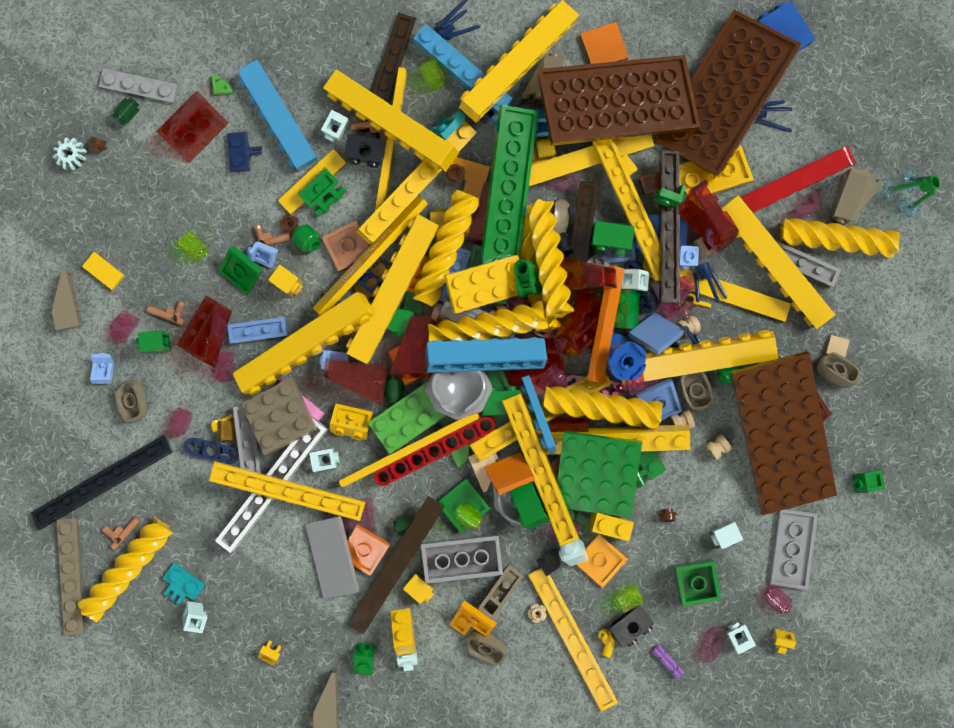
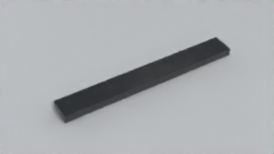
M163 435L31 512L36 528L41 530L173 453L166 436Z

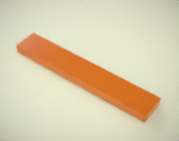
M614 265L608 266L587 380L599 383L604 382L625 271L624 268Z

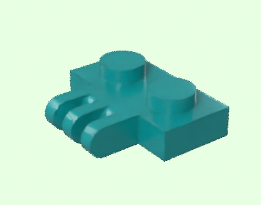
M174 562L163 577L165 581L170 583L163 595L167 597L171 591L174 592L170 600L174 601L178 595L180 598L176 604L179 606L186 596L193 601L196 600L206 584Z

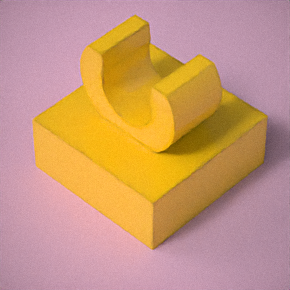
M774 629L773 639L775 645H777L776 648H778L777 653L786 654L787 648H795L796 640L794 633Z
M268 641L266 646H262L258 658L275 666L280 656L281 646L279 645L276 650H272L270 648L272 641Z

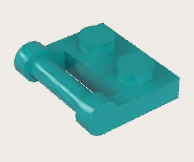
M458 111L453 116L441 117L437 120V126H433L429 130L446 140L465 121V115L463 112Z

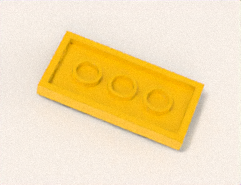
M742 146L738 147L720 178L689 161L680 164V186L682 184L687 185L685 189L687 192L686 199L680 205L752 183L754 179Z
M513 255L444 275L453 313H460L517 296L514 265L519 260V256Z

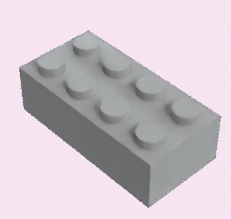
M498 534L422 542L421 544L425 584L503 575Z

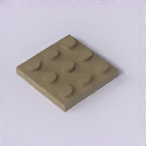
M292 377L241 404L264 456H268L317 430L295 379Z

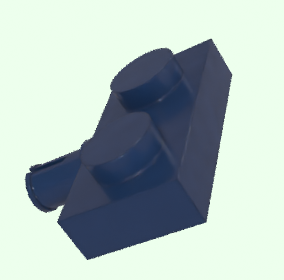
M247 132L227 133L230 172L250 171L251 155L262 154V147H250Z

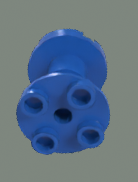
M613 332L606 370H609L619 380H635L642 375L646 368V353L638 344L629 342L621 334Z

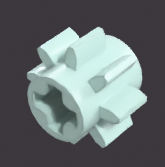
M417 651L415 654L397 656L398 667H404V671L413 670V665H418Z

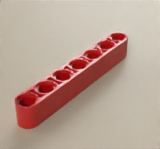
M846 146L740 198L754 213L763 207L765 208L780 199L782 200L797 191L809 187L813 183H817L856 164V161L849 147Z
M483 416L380 468L375 472L374 480L380 486L388 485L490 434L496 427V421L492 416ZM482 421H490L491 429L485 430L482 427ZM467 428L473 430V438H467L465 436V430ZM449 437L456 439L457 445L455 447L449 446ZM432 446H437L439 448V455H433L431 453ZM415 454L422 457L423 461L421 464H417L414 461ZM398 463L405 465V472L398 471ZM382 471L388 474L387 481L381 479L380 473Z

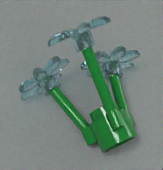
M911 168L908 169V174H903V178L906 180L903 185L891 186L890 179L884 178L882 188L885 191L884 197L887 198L889 203L894 199L893 193H896L897 190L907 188L908 192L911 193L913 189L918 191L919 185L920 190L927 193L916 202H910L908 197L905 198V201L900 200V203L904 206L901 210L907 211L908 218L913 216L915 219H918L916 214L920 212L917 209L918 205L930 196L936 195V190L940 188V180L937 175L932 174L918 177V170L913 172Z

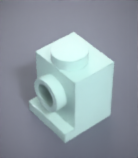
M331 110L321 129L322 133L325 134L324 138L333 143L335 140L340 142L346 128L350 124L349 118ZM334 126L339 127L337 132L332 131Z
M625 269L621 289L648 291L649 272L641 269Z
M334 448L309 453L313 472L336 468L337 463H340L338 451L334 452ZM324 456L329 457L330 460L328 463L323 462Z
M187 601L182 616L183 631L203 633L207 620L206 612H203V604Z
M736 621L728 625L729 629L725 632L735 652L741 654L756 646L743 622L739 624ZM741 632V638L736 639L735 634Z

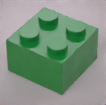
M595 221L590 249H593L594 253L605 254L607 251L613 252L614 256L624 257V254H628L632 250L635 226Z
M706 559L673 565L679 603L683 607L722 600L715 561Z

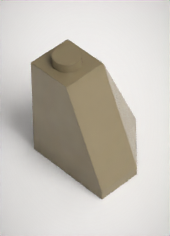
M556 53L544 55L522 94L521 103L543 105L537 71L543 68L563 67L564 57H560Z
M850 168L841 174L829 218L834 219L835 223L841 225L853 221L881 188L883 181L880 179L875 181L873 180L874 175L854 168Z

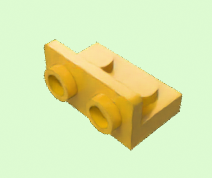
M335 404L330 421V432L337 436H350L355 440H367L370 427L368 422L372 420L373 412Z

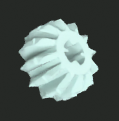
M64 138V143L57 141L59 148H53L57 152L53 155V158L57 159L56 164L62 166L65 170H68L69 167L71 170H75L76 165L82 167L80 160L86 161V158L82 155L87 153L85 149H82L83 143H77L75 138L71 140Z

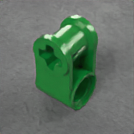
M517 260L514 265L518 296L525 298L530 294H541L542 285L539 280V267L536 261Z

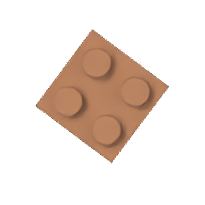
M357 221L322 237L339 272L347 269L351 263L356 262L369 248L368 243L356 232L359 228Z

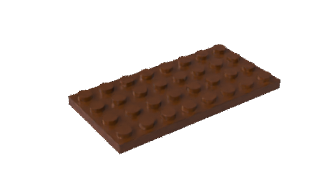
M734 10L691 78L701 127L698 130L656 134L653 141L667 150L679 151L680 157L720 178L802 44Z
M685 55L543 68L537 71L551 146L698 130L701 127Z
M805 351L731 371L761 514L766 515L837 496L810 353Z

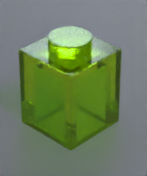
M435 58L418 67V71L429 91L433 89L438 91L445 86L446 77Z
M190 230L176 243L178 247L196 262L198 259L201 261L208 254L207 250L209 247Z
M635 583L615 592L616 598L612 599L618 610L622 609L624 613L645 603Z

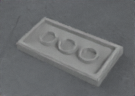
M790 509L778 511L769 585L808 590L818 518L817 513Z
M338 516L305 524L323 598L327 599L359 592L342 517Z

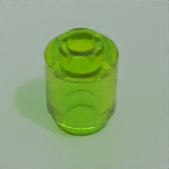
M467 503L465 505L460 504L454 512L457 515L455 519L473 531L483 521V518L480 516L481 514Z

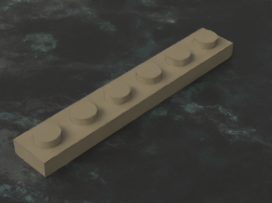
M78 519L57 520L64 635L84 634V615L80 613L81 609L77 605L83 599Z

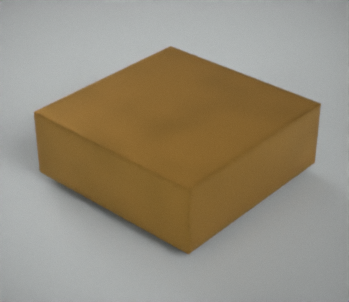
M218 421L217 440H236L234 421Z

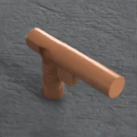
M370 121L351 124L352 131L370 128L371 134L379 133V139L387 141V136L384 135L385 131L382 129L377 131L370 126Z
M261 225L254 226L258 242L263 240L265 245L272 246L291 240L289 233L272 237L270 232L263 234Z
M178 301L176 309L167 307L166 312L149 306L147 313L183 327L185 319L180 318V314L186 303ZM174 316H177L176 322L172 320Z
M134 516L124 529L118 526L115 531L106 525L102 532L113 540L110 547L116 550L141 520ZM116 537L121 539L119 543H117Z

